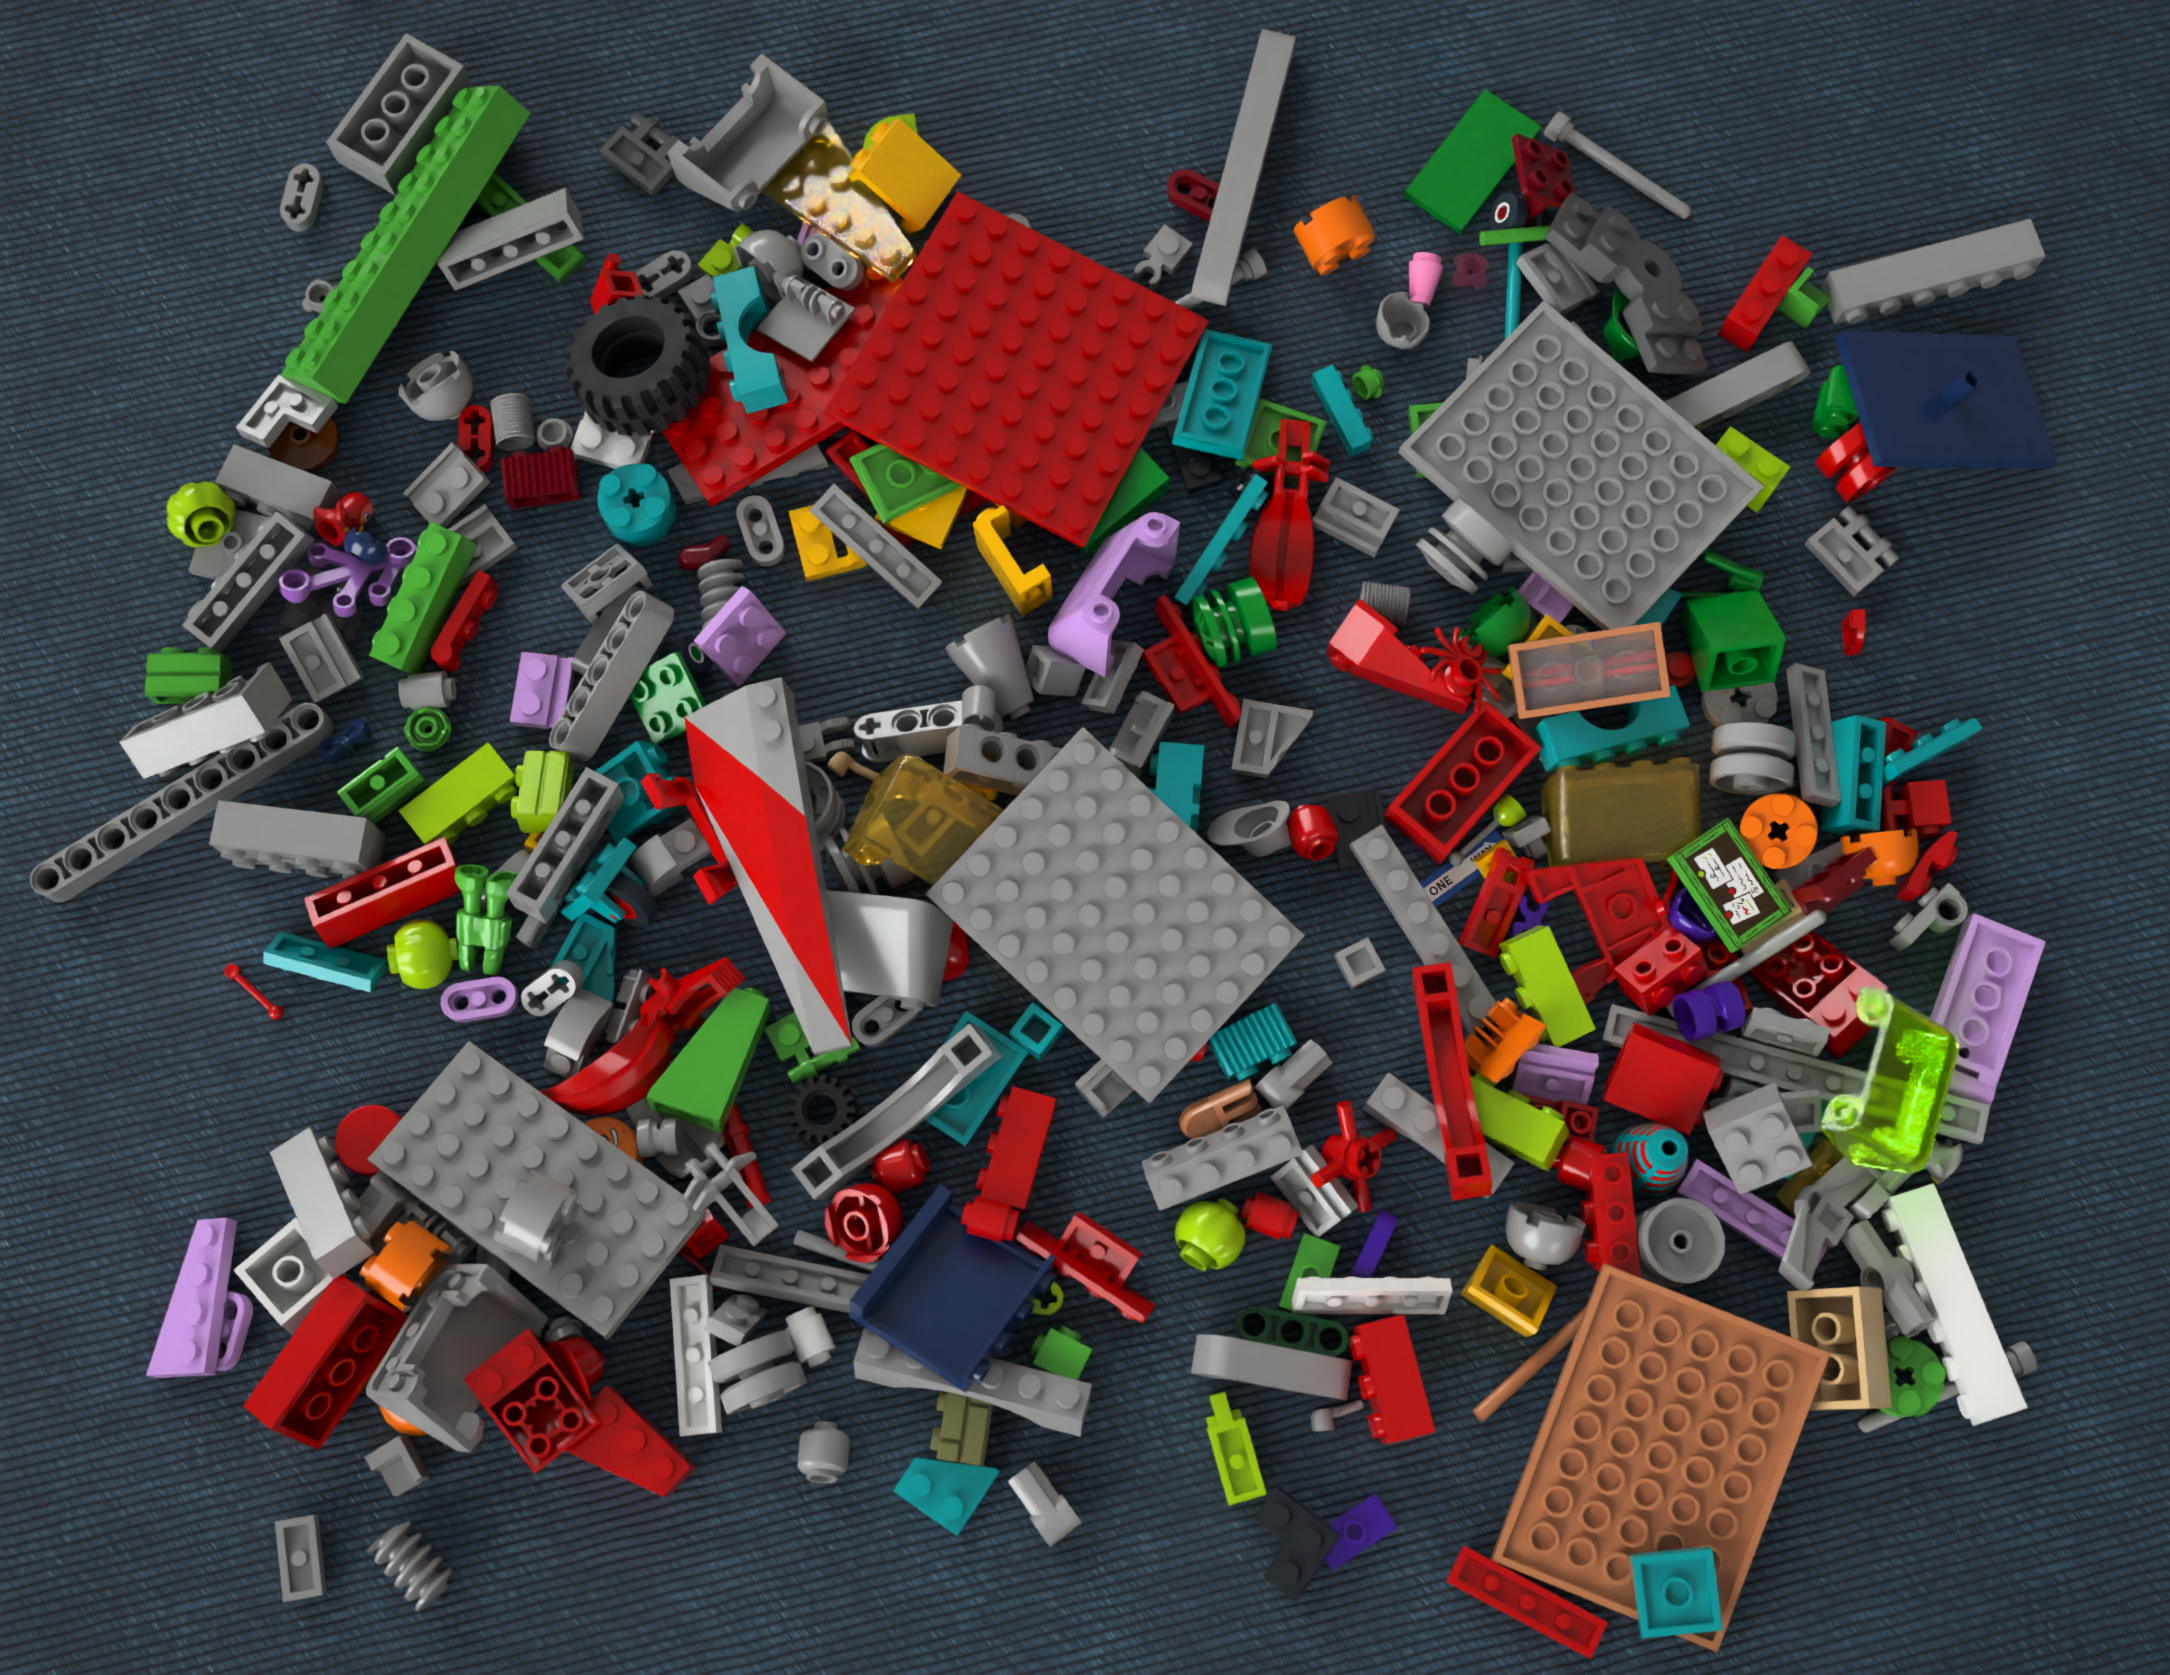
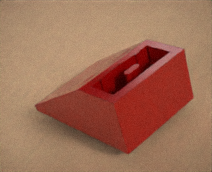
M1813 930L1758 964L1750 971L1751 976L1790 1017L1795 1019H1811L1820 1026L1830 1028L1828 1040L1824 1048L1838 1059L1892 1010L1889 987Z
M532 1328L526 1329L463 1378L534 1474L600 1423L559 1363Z

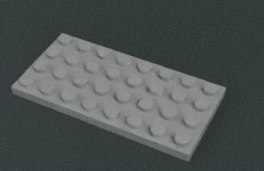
M470 1041L466 1043L367 1159L371 1165L607 1340H609L707 1216L705 1210L697 1214L683 1197V1194ZM531 1169L576 1191L575 1197H577L576 1203L580 1204L579 1212L570 1226L564 1224L557 1236L558 1239L562 1240L561 1245L551 1261L543 1258L540 1262H536L494 1241L495 1231L498 1230L502 1233L504 1231L506 1223L499 1219L511 1194L521 1179L527 1182L531 1180L527 1173Z

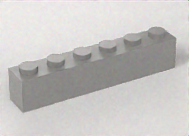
M2030 218L1830 271L1821 285V290L1830 298L1827 306L1834 325L1846 321L1848 324H1855L1865 320L1872 314L1881 312L1882 315H1889L1900 310L1902 306L1910 304L1923 306L1932 302L1936 297L1948 295L1950 298L1957 297L1967 292L1970 288L1977 286L1986 289L1999 284L2007 278L2014 277L2015 280L2027 278L2036 272V268L2045 258V253Z

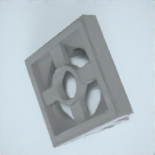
M616 543L564 582L561 588L575 603L588 622L594 626L599 619L596 613L638 582L645 590H648L653 584L643 566L619 543ZM625 566L627 567V569L624 572H622L620 575L614 578L618 571H620ZM607 573L603 578L597 580L601 575ZM601 588L589 598H583L594 589Z

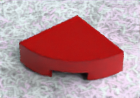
M1865 609L1851 610L1841 622L1845 656L1859 655L1862 649L1865 635Z

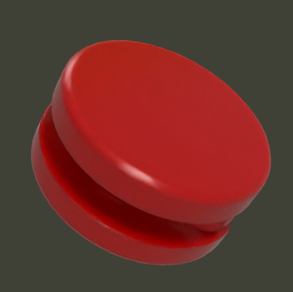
M365 1105L351 1111L341 1121L335 1136L336 1152L341 1162L351 1171L364 1177L372 1178L379 1170L371 1165L367 1159L403 1117L381 1105Z

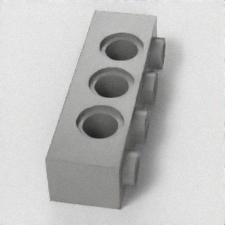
M977 724L959 725L947 737L943 778L1018 796L1061 749L1052 747V744L1047 741L1035 740L1031 742L1019 739L1016 734L1010 732L994 733L983 730V727ZM982 751L990 755L992 762L985 759ZM1017 759L1025 764L1026 770L1019 766Z
M587 767L585 768L506 894L515 908L545 924L548 923L624 802L625 797L618 783Z

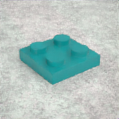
M1710 1546L1630 1554L1638 1624L1642 1638L1723 1630L1713 1550Z

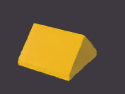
M1491 1244L1460 1295L1524 1337L1534 1335L1539 1329L1557 1286Z

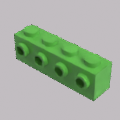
M432 522L429 523L428 528L421 533L418 539L417 552L412 563H409L403 572L401 587L397 595L389 602L387 608L388 615L382 628L373 637L372 650L369 656L410 674L421 672L478 547L477 543Z

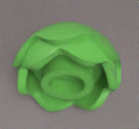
M424 707L412 712L404 727V733L410 744L417 750L425 752L435 751L449 740L451 723L441 709ZM431 727V732L427 733L426 729Z

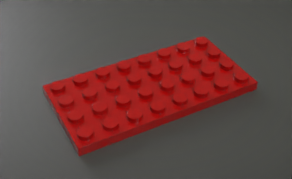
M884 254L864 266L862 281L856 288L844 291L831 285L824 290L854 307L855 311L813 362L808 361L757 330L749 335L748 346L758 352L774 354L783 374L788 403L747 414L742 402L734 401L729 381L735 380L733 372H728L723 357V351H727L728 347L709 358L711 375L707 379L709 384L705 394L699 395V404L694 410L689 409L686 412V418L679 423L677 421L672 422L668 425L669 428L662 431V433L710 507H713L845 427V425L824 415V410L903 282Z

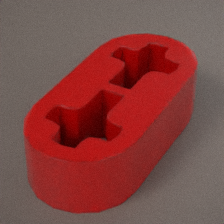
M472 405L464 409L460 414L458 445L462 448L461 450L469 457L474 456L475 445H478L484 457H479L478 463L475 464L483 473H486L491 469L494 462L495 431L493 418L483 406ZM476 417H481L484 423L479 424L478 435H475L471 424L475 423Z

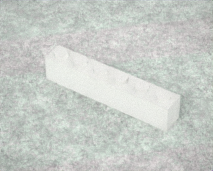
M1934 1183L1890 1197L1882 1205L1884 1210L1881 1211V1217L1888 1232H1893L1899 1246L1896 1247L1897 1257L1905 1259L1913 1270V1288L1935 1319V1322L1927 1330L1932 1341L1939 1343L1945 1357L1942 1358V1366L1946 1371L1947 1378L1950 1381H1955L1960 1396H1957V1402L1965 1419L1970 1418L1972 1425L1975 1426L2026 1409L2025 1400Z

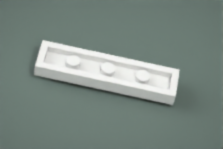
M710 1275L670 1279L680 1436L722 1432L719 1383L714 1381L707 1363L717 1357L716 1336L704 1330L709 1317L714 1313Z
M1313 1276L1298 1278L1292 1297L1293 1314H1445L1452 1294L1450 1278L1433 1277L1320 1278Z

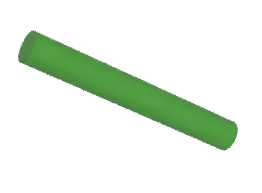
M1551 225L1481 231L1479 236L1480 244L1486 246L1546 240L1545 236Z

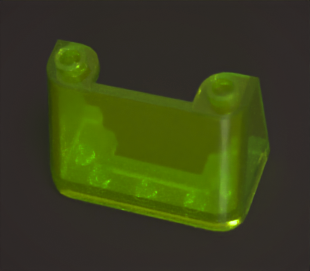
M1861 986L1856 1001V1014L1865 1025L1880 1028L1861 1096L1840 1095L1832 1099L1825 1109L1820 1128L1850 1164L1903 1173H1914L1921 1170L1930 1158L1956 1063L1959 1045L1952 1032L1899 998L1879 988Z

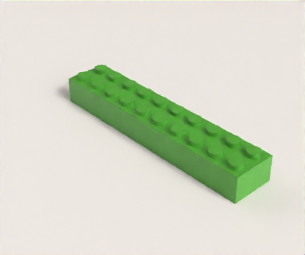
M501 86L467 87L456 94L452 102L454 107L448 116L441 119L435 127L434 132L436 135L430 144L423 147L416 157L418 163L412 172L400 181L398 194L380 212L379 218L381 220L374 231L369 232L362 240V250L356 259L349 262L344 268L342 281L324 299V309L318 318L313 319L306 327L304 332L306 337L300 346L292 350L286 358L285 364L287 366L282 372V376L332 397L337 403L346 404L531 114Z

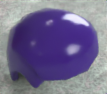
M1684 887L1669 905V922L1673 928L1680 931L1695 944L1710 942L1718 934L1687 888Z

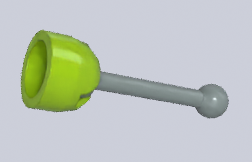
M1504 795L1494 806V820L1459 852H1452L1449 855V862L1454 866L1461 865L1464 856L1499 825L1512 827L1518 824L1526 816L1522 806L1512 796Z

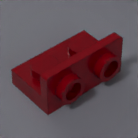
M1870 847L1847 854L1842 853L1791 892L1805 916L1815 910H1822L1827 914L1864 885L1862 878L1867 874L1865 869L1877 859Z

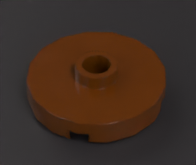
M332 416L318 433L289 422L268 450L274 460L308 473H315L327 467L336 457L339 450L340 430ZM307 433L305 439L297 440L299 434Z

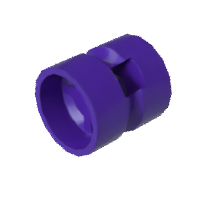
M1727 980L1704 987L1703 991L1695 989L1678 994L1673 1000V1013L1677 1027L1682 1036L1690 1042L1711 1037L1715 1032L1721 1034L1741 1028L1745 1023L1746 1012L1741 994L1736 986Z

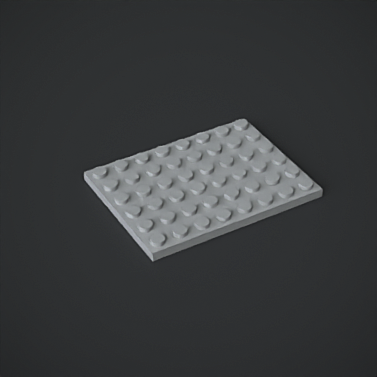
M1545 301L1499 345L1401 445L1398 451L1403 458L1453 501L1456 498L1461 499L1488 521L1514 546L1512 552L1602 630L1634 626L1764 488L1760 482Z
M1084 727L1073 736L925 894L1149 1104L1305 936Z

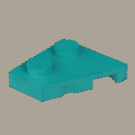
M586 913L581 914L577 918L552 966L561 960H569L576 963L584 975V982L581 988L614 1003L617 930ZM563 976L557 980V983L561 986L569 980Z

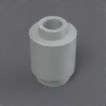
M445 671L409 674L407 678L399 680L401 705L403 708L411 707L413 711L424 707H449L451 700L456 699L454 678H448Z

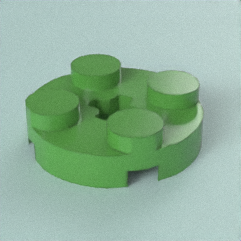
M1904 1336L1894 1337L1886 1342L1892 1408L1879 1410L1890 1416L1900 1418L1902 1416H1922L1932 1410L1942 1396L1946 1371L1937 1355L1926 1345ZM1897 1369L1900 1371H1910L1912 1373L1911 1379L1915 1382L1914 1385L1910 1386L1907 1383L1901 1387L1895 1383L1897 1375L1894 1371Z

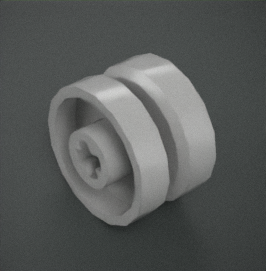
M1756 722L1731 723L1714 729L1712 732L1711 750L1718 758L1714 759L1710 764L1709 783L1711 786L1722 791L1743 795L1784 793L1793 788L1794 767L1787 762L1795 756L1796 735L1793 731L1773 724Z
M1674 1198L1645 1209L1635 1218L1640 1274L1643 1279L1665 1288L1675 1289L1706 1279L1719 1267L1725 1253V1235L1719 1219L1707 1206L1694 1199Z
M787 1330L755 1339L707 1362L716 1383L723 1384L737 1379L741 1380L726 1388L720 1395L727 1415L736 1414L750 1408H759L786 1396V1393L807 1383L800 1363L788 1362L776 1367L774 1365L789 1357L794 1351V1346Z

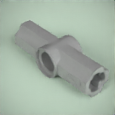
M1868 1220L1858 1222L1847 1229L1841 1240L1862 1270L1860 1273L1861 1286L1881 1288L1882 1302L1907 1338L1917 1335L1935 1322V1319L1913 1288L1914 1274L1910 1264L1905 1259L1893 1257Z

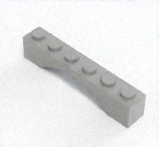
M969 1023L942 1045L919 1071L886 1100L857 1122L821 1144L791 1170L813 1200H827L874 1162L875 1157L879 1153L902 1139L999 1060L1002 1055L979 1026Z
M865 1327L854 1358L855 1378L891 1388H926L968 1396L1010 1410L1044 1428L1081 1437L1089 1407L1092 1388L1090 1383L991 1358L989 1360L991 1367L980 1384L973 1382L965 1393Z

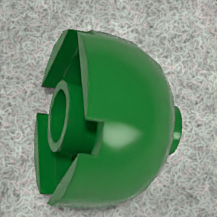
M1515 587L1507 588L1510 594L1506 597L1498 593L1478 608L1468 618V621L1474 624L1467 632L1461 627L1459 636L1462 638L1470 636L1467 643L1472 648L1481 643L1482 650L1489 652L1488 657L1498 658L1507 654V645L1524 643L1525 637L1531 630L1533 620L1531 608Z

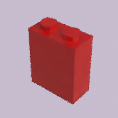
M1633 1022L1603 1087V1100L1690 1135L1695 1124L1701 1126L1703 1123V1111L1708 1110L1709 1107L1705 1101L1710 1091L1717 1092L1722 1082L1724 1071L1720 1070L1719 1056Z

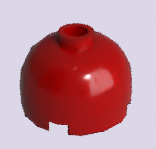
M866 1182L846 1187L833 1196L832 1203L827 1205L825 1211V1227L830 1241L835 1247L840 1245L848 1253L845 1257L851 1261L867 1263L882 1257L899 1238L903 1229V1212L897 1199L884 1187Z

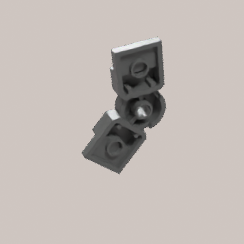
M1572 192L1563 201L1545 239L1599 283L1610 284L1615 280L1619 289L1631 300L1626 305L1623 315L1648 373L1697 376L1702 374L1708 368V365L1696 337L1704 330V327L1692 300L1680 291L1682 286L1681 277L1674 262L1658 246L1651 242L1640 240L1635 227L1629 223L1623 214L1617 213L1609 206L1598 214L1590 203L1580 199Z

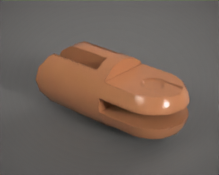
M1246 1078L1187 1106L1179 1117L1180 1129L1189 1139L1204 1137L1221 1130L1227 1125L1242 1122L1261 1113L1262 1109L1260 1104H1258L1255 1092L1252 1091L1253 1087L1250 1079Z

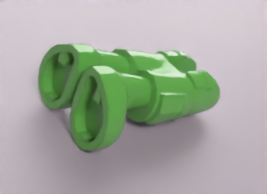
M466 864L456 868L454 879L464 898V907L457 910L456 936L459 940L458 959L462 970L472 972L475 969L479 947L483 946L485 947L483 973L493 976L499 974L503 963L505 946L508 945L512 925L511 916L504 911L506 902L509 899L506 893L519 874L518 872L499 871L488 877V869L484 866ZM485 887L487 893V912L481 907V898Z

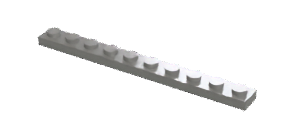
M1614 1004L1610 1006L1601 1043L1621 1048L1632 1023L1636 1022L1719 1056L1720 1070L1724 1071V1076L1735 1077L1761 1086L1775 1082L1778 1090L1782 1092L1819 1090L1821 1102L1978 1145L1983 1142L1990 1105L1715 1032L1711 1037L1690 1042L1682 1036L1676 1021L1655 1015L1649 1017L1644 1012Z

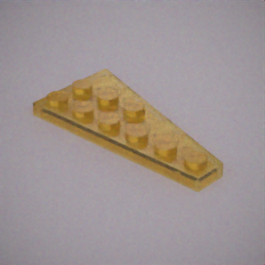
M828 122L823 132L818 136L814 135L761 192L894 282L917 259L915 251L878 195L860 179L852 182L847 177L854 168L850 165L853 158Z

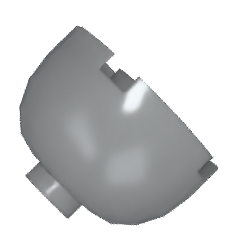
M769 229L759 230L746 236L734 248L740 267L744 269L754 266L762 283L764 295L774 302H779L785 296L784 289L781 286L785 276L797 275L800 278L803 277V260L800 256L801 246L790 235L785 237L778 231Z
M449 351L451 356L444 357L439 352L422 360L407 374L411 380L406 388L402 383L399 386V396L413 412L423 419L429 421L456 419L466 409V405L472 396V375L466 364L454 351Z
M1517 1202L1516 1206L1510 1204L1505 1232L1507 1241L1514 1252L1525 1258L1524 1265L1538 1270H1546L1547 1264L1560 1265L1568 1261L1578 1251L1586 1227L1584 1221L1570 1214L1567 1215L1565 1221L1561 1216L1555 1214L1556 1209L1532 1203Z

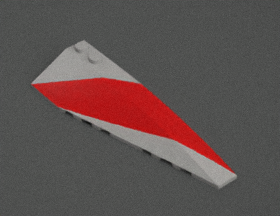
M779 677L744 686L685 716L684 720L694 785L813 1053L818 1055L853 1047L794 696L783 678Z

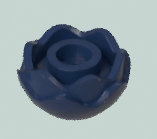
M355 527L350 532H346L344 539L345 550L358 560L373 566L381 563L388 557L387 551L389 548H387L386 544L376 542L369 533L357 532Z

